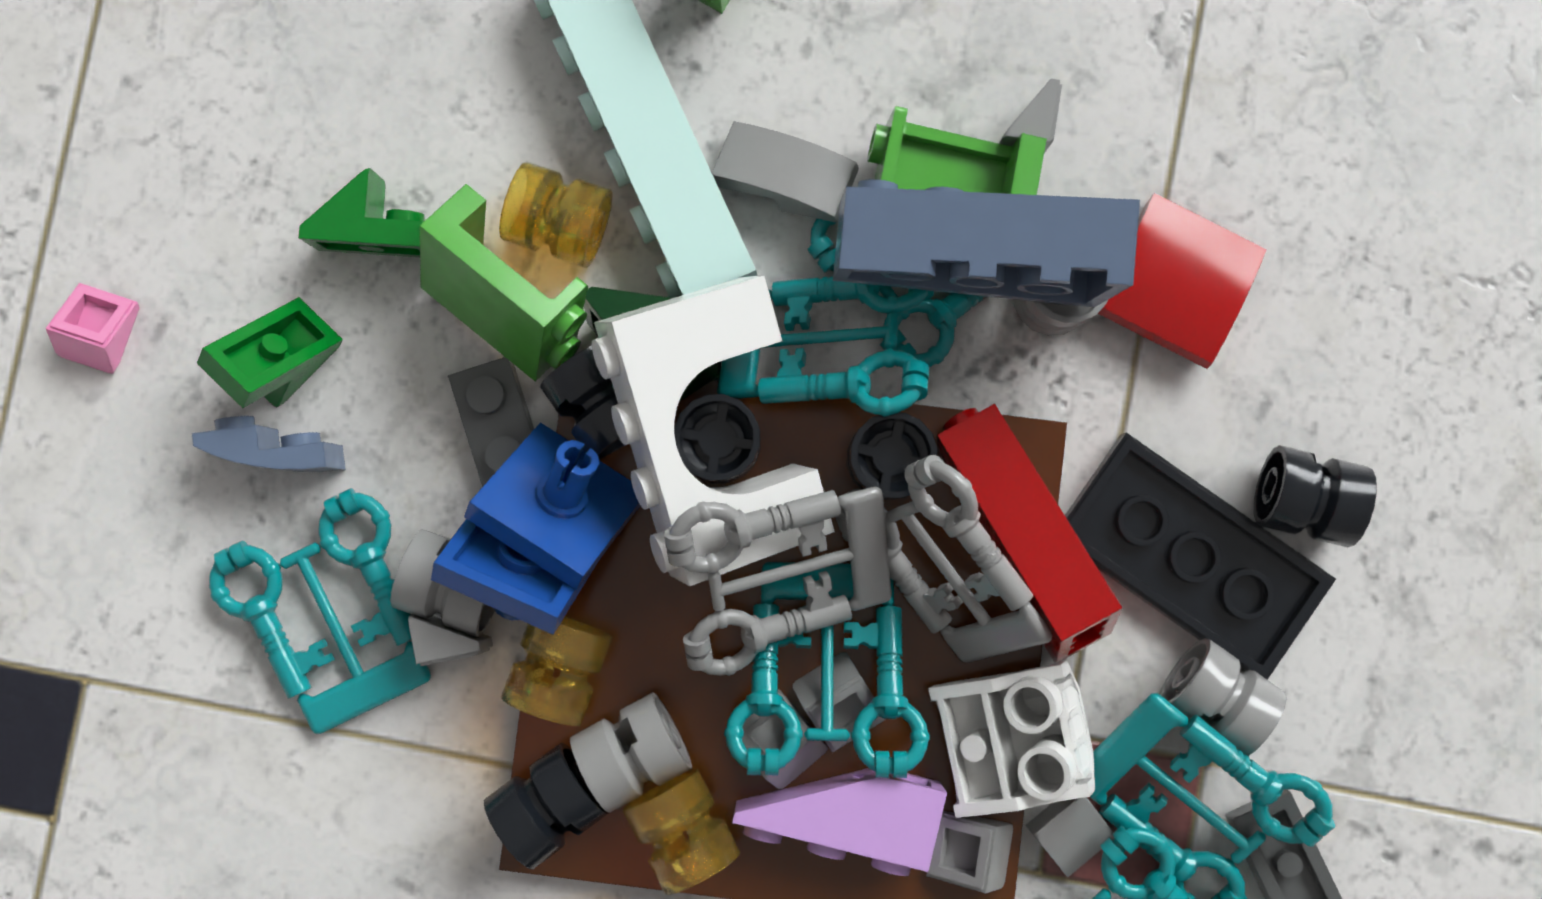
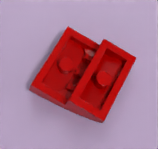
M1154 193L1145 204L1138 220L1133 286L1108 299V302L1098 314L1208 369L1218 355L1245 302L1267 249Z

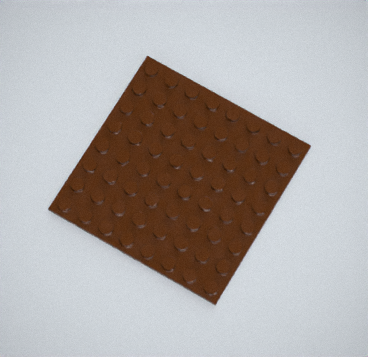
M719 380L710 381L678 403L674 427L679 414L692 401L705 395L717 394ZM759 396L739 398L738 400L753 412L760 428L761 450L755 466L744 477L727 484H712L693 475L707 487H725L790 464H797L818 469L823 491L834 490L838 497L851 490L859 489L851 480L846 466L847 448L858 429L870 418L877 415L862 410L856 403H852L849 398H827L826 400H820L819 398L818 400L811 399L810 401L762 404ZM913 404L901 412L920 419L932 432L938 448L937 435L944 431V424L964 410ZM558 414L556 433L569 441L576 440L571 433L575 423L574 418L561 417ZM1002 415L1058 504L1067 422ZM630 444L621 447L600 460L629 480H631V471L638 469ZM940 481L925 488L927 494L931 495L934 503L942 510L950 512L952 509L961 506L959 497L954 495L952 488L945 482ZM910 495L895 500L883 499L884 508L887 511L913 501ZM640 506L600 558L554 635L531 625L511 779L515 776L526 780L529 779V766L562 742L571 748L570 737L602 719H606L613 724L619 722V712L622 708L652 692L659 697L674 721L689 753L692 769L661 786L651 781L645 782L642 796L607 814L580 835L567 831L563 848L534 869L526 868L518 862L502 843L499 870L726 899H1015L1024 810L976 816L999 820L1013 825L1004 886L1002 889L986 894L926 876L927 872L914 868L910 869L909 876L889 874L872 867V858L846 852L844 860L822 857L807 850L808 842L786 836L782 837V841L779 844L758 841L743 834V825L732 823L737 800L781 790L768 782L762 774L747 775V769L742 767L732 757L724 736L727 720L733 709L743 700H746V696L751 693L752 665L754 663L751 662L742 670L730 676L708 675L688 667L683 638L695 628L698 622L715 612L709 580L688 586L671 577L669 572L663 573L660 570L650 546V535L657 533L650 508L645 510ZM921 512L914 514L964 582L972 574L978 572L983 574L981 567L977 566L976 560L974 561L971 558V554L965 550L956 537L950 538L943 527L931 522ZM836 517L831 520L835 532L825 535L827 550L819 552L816 546L811 547V555L803 557L799 546L721 574V581L725 583L762 572V566L766 562L796 563L849 548V544L842 537V532L839 529ZM903 520L895 521L900 534V540L903 543L901 550L911 562L912 568H915L917 574H920L921 580H924L929 588L936 589L941 584L947 583V579ZM850 561L842 562L843 564H851ZM894 584V606L902 609L903 657L901 659L903 660V665L901 667L903 668V673L901 675L903 676V696L921 713L930 734L928 748L922 761L907 773L940 781L947 792L943 811L954 813L953 805L957 802L955 782L939 709L936 701H931L928 688L952 681L1040 667L1043 644L969 663L962 662L944 640L940 631L931 633L903 596L904 593H901L899 587ZM761 586L724 596L725 609L742 610L753 615V606L762 604ZM974 588L970 589L971 592L975 595L977 591ZM953 589L951 593H952L954 596H957L958 594H957L956 591ZM991 595L988 600L980 602L991 618L1014 612L1009 609L1000 596ZM777 599L772 604L779 606V614L781 615L782 612H790L792 609L797 610L799 607L806 606V600ZM964 602L958 609L947 611L952 617V621L948 625L953 628L978 622ZM878 604L857 611L851 610L852 619L845 622H859L862 627H866L870 623H876V609L883 607V605ZM844 622L835 624L834 657L842 652L847 653L869 690L876 697L878 675L876 649H870L865 645L859 646L858 649H843L844 638H851V633H843ZM728 625L727 628H718L709 634L713 659L720 660L726 656L732 657L743 648L744 643L740 635L741 627ZM821 629L808 633L803 632V637H811V648H796V645L791 643L785 647H778L777 655L778 671L776 673H778V689L783 692L812 728L816 727L802 707L793 689V683L821 665ZM902 717L886 719L869 730L871 733L869 742L874 752L889 751V755L892 757L893 751H908L911 746L910 733L912 731L908 722ZM853 740L835 752H832L827 745L828 750L783 789L868 767L859 759L853 746Z

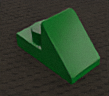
M367 168L299 226L298 238L318 251L420 258V225L425 221V215L410 210L392 209L386 211V219H384L385 181L371 168Z
M298 297L203 347L197 364L240 407L245 408L260 398L265 397L277 408L284 404L340 347L343 339Z

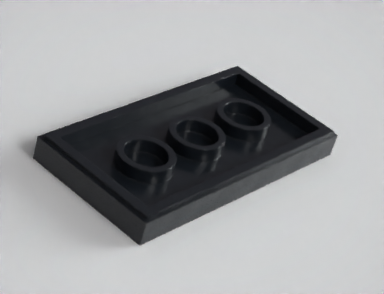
M1127 432L1119 436L1065 514V517L1101 572L1198 640L1207 638L1239 659L1242 671H1256L1267 680L1336 580L1335 577L1259 526L1249 517Z

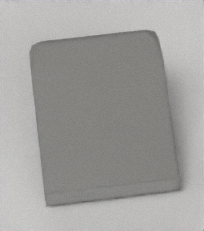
M1050 79L1004 133L999 144L1013 146L1021 133L1046 138L1045 152L1054 141L1062 89L1060 80Z
M415 615L408 618L416 664L420 663L421 666L479 655L489 651L490 647L493 646L492 637L482 634L480 637H474L443 625L442 619L435 616L429 619Z
M845 652L839 653L834 657L833 729H847L850 733V738L847 741H825L832 752L852 741L851 732L859 712L874 698L852 660ZM820 665L793 683V689L802 707L816 728H821ZM878 717L873 721L870 729L886 719Z
M778 689V694L795 710L803 731V738L801 739L798 752L793 760L785 767L779 769L778 776L765 775V771H761L762 776L778 789H783L824 755L828 747L823 741H807L804 737V732L807 728L812 727L783 692ZM752 714L746 719L742 727L744 730L742 740L747 749L761 748V754L765 755V748H778L780 750L785 741L783 737L784 724L775 714L768 717Z
M1087 797L1052 803L1025 825L1067 877L1101 850L1100 845L1108 837L1114 838L1112 835L1113 831Z
M943 811L929 872H927L926 876L985 894L1002 889L1006 878L1013 825L999 820L976 816L956 818L955 813Z

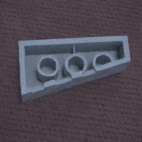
M862 180L858 182V187L846 186L840 201L833 281L1095 308L1133 286L1140 200L964 192L952 187H930L925 190L898 189V185L890 181Z

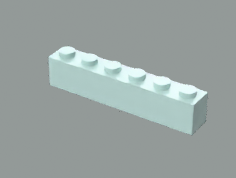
M534 0L542 19L544 20L554 15L563 35L552 41L568 76L580 71L588 88V92L579 95L578 98L593 131L605 127L615 147L604 152V155L619 188L631 183L640 205L629 210L644 243L647 244L657 239L666 262L655 267L669 297L675 298L741 277L757 276L752 259L633 1Z

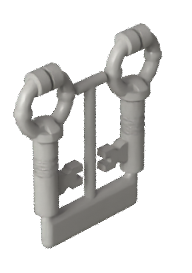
M929 455L908 465L905 469V480L908 483V490L913 501L890 511L884 508L890 578L894 580V584L899 587L900 592L904 593L903 596L931 633L940 631L944 640L959 660L965 663L1051 641L1053 636L1051 629L1029 602L1033 597V593L1004 554H1001V550L996 547V543L990 540V535L979 522L981 514L978 511V501L971 482L953 467L945 464L936 455ZM943 481L952 488L954 495L959 497L961 506L946 512L934 503L933 498L930 494H927L925 488ZM854 489V490H851V491H849V492H847V493L859 491V490H862V489ZM840 507L841 514L836 517V520L842 532V537L845 541H848L845 509ZM921 512L931 522L943 527L950 538L956 537L965 550L971 554V558L974 561L976 560V564L978 567H981L983 574L980 572L972 574L964 582L914 514ZM903 520L947 579V583L941 584L936 589L929 588L926 582L921 580L922 577L920 574H917L915 568H912L911 562L901 550L903 543L900 540V534L895 521ZM971 588L977 591L975 595L971 592ZM953 589H954V590L956 591V593L958 594L957 596H954V595L951 593ZM991 595L1000 596L1009 609L1014 612L991 618L980 602L988 600ZM964 602L978 622L953 628L948 625L952 621V617L947 611L958 609Z
M878 487L862 489L837 497L834 490L786 502L784 505L771 506L767 510L764 508L749 513H744L740 509L736 510L725 503L703 501L682 513L673 526L668 527L664 531L668 561L671 565L683 567L690 572L709 573L708 580L715 612L698 622L695 628L683 638L687 665L694 671H702L708 675L717 676L734 675L735 672L742 670L750 664L759 652L765 651L767 644L786 639L787 637H794L795 634L801 635L802 632L808 633L852 619L851 610L857 611L889 601L892 597L883 493ZM840 507L845 509L849 548L722 583L721 575L718 571L732 563L739 556L743 548L750 546L752 540L772 535L773 532L779 533L780 530L786 531L789 528L794 529L798 527L801 532V536L798 537L799 550L803 557L811 555V547L816 546L819 552L827 550L826 537L822 532L824 520L840 516ZM710 519L724 521V532L728 540L725 547L715 554L709 553L705 557L696 556L691 528L699 522H708ZM850 561L854 594L849 602L845 595L834 598L830 597L828 592L832 590L831 577L827 571L819 573V580L814 581L811 575L803 577L804 590L808 597L806 599V606L799 607L797 610L792 609L790 612H782L781 615L778 613L760 619L756 615H750L742 610L725 609L724 596L842 562ZM728 625L741 627L740 635L744 643L743 648L732 657L726 656L720 660L713 659L709 634L718 628H727Z

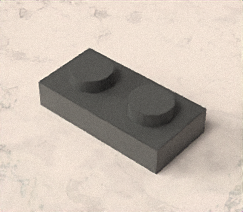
M506 357L448 375L482 487L534 430L515 366Z
M1283 790L1280 798L1268 805L1271 817L1279 820L1281 825L1293 827L1303 817L1292 793L1288 790ZM1251 802L1224 814L1228 823L1247 839L1257 830L1262 832L1252 814ZM1265 834L1266 841L1246 858L1265 899H1342L1317 845L1310 847L1304 843L1289 844Z

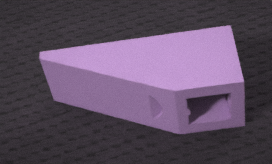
M866 768L737 800L732 823L743 825V834L758 841L779 844L782 841V837L786 836L808 842L807 850L822 857L844 860L846 852L872 858L871 866L880 871L898 876H909L911 868L929 872L947 792L940 781L907 773V778H893L892 774H889V778H875L874 771Z

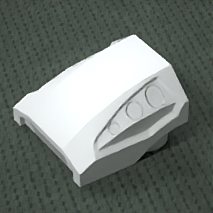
M1068 661L1017 672L952 681L928 688L931 701H936L943 725L955 782L957 802L953 805L956 818L1021 811L1050 803L1090 797L1095 791L1094 753L1080 688Z

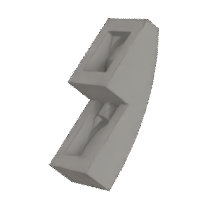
M733 121L712 175L719 188L773 198L783 212L838 223L840 201L846 186L852 187L859 167L855 161L817 144L778 131Z

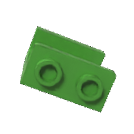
M899 106L894 107L886 126L876 123L867 162L877 164L876 180L896 183L898 189L925 190L930 187H952L964 192L1037 195L1046 138L1021 133L1013 146H1007L906 122L908 108Z
M465 184L420 225L421 289L536 382L550 367L558 368L578 351L581 345V341L577 338L578 332L587 317V313L583 309L588 285L576 277L557 297L550 299L483 245L486 199Z

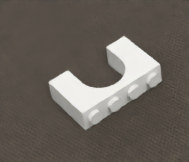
M764 275L741 277L594 322L598 338L592 340L593 356L601 376L604 379L611 378L618 401V404L611 408L613 423L624 445H631L638 468L631 471V482L641 507L645 510L650 508L657 532L650 535V546L655 561L663 573L669 572L671 577L688 586L708 580L709 573L690 572L683 567L671 565L668 561L664 531L668 527L673 526L682 513L696 506L699 502L725 503L736 510L740 509L744 513H749L764 508L767 510L771 506L784 505L786 502L824 492L818 469L797 464H790L733 485L707 487L689 472L676 446L674 420L677 406L686 387L701 371L717 362L782 341ZM831 518L824 520V528L822 530L824 535L835 532ZM710 519L708 522H699L691 528L696 556L705 557L709 553L715 554L723 549L728 542L724 532V521ZM798 527L794 529L789 528L786 531L780 530L779 533L773 532L772 535L754 539L749 547L743 548L739 556L732 563L718 572L721 575L799 546L798 537L801 536V532Z

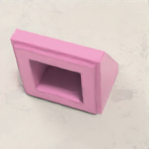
M79 283L45 329L58 356L113 374L122 359L140 307L136 301Z

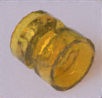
M526 161L520 165L508 188L500 217V238L503 241L533 251H537L544 245H547L554 258L588 268L596 257L610 217L613 193L611 189L581 179H576L569 185H566L560 172Z
M566 616L554 635L527 623L520 642L521 647L527 653L526 658L512 664L501 699L508 705L538 718L569 726H580L594 692L587 679L589 675L601 671L613 636L596 627ZM554 667L561 669L558 678L552 676Z
M698 768L688 770L661 786H655L643 793L642 796L631 801L622 810L638 843L651 844L653 852L648 862L666 895L679 893L705 881L731 864L741 852L725 819L711 816L710 810L715 800ZM685 830L689 836V839L687 840L684 834L682 833Z

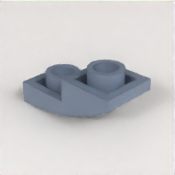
M234 416L214 420L215 430L192 433L194 447L236 463L298 472L346 470L343 445L321 442L320 433L309 432L281 436L280 447L278 429L255 425L254 416Z

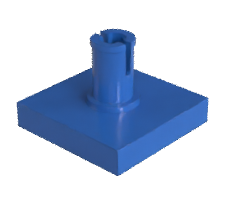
M540 422L470 500L464 518L577 590L641 505L636 498L631 480L601 462L599 456L592 448L585 454L583 451L584 443L576 440L569 441Z
M466 519L434 561L431 580L492 607L504 619L511 621L521 620L554 635L594 568L578 589L575 590Z

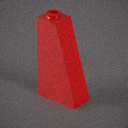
M993 404L980 412L976 408H969L953 416L944 424V431L937 435L939 456L945 464L953 467L971 482L978 501V511L981 514L979 522L990 535V540L996 543V547L1001 550V554H1004L1033 593V597L1029 602L1053 634L1051 641L1044 645L1054 663L1061 662L1110 635L1123 608L997 406Z

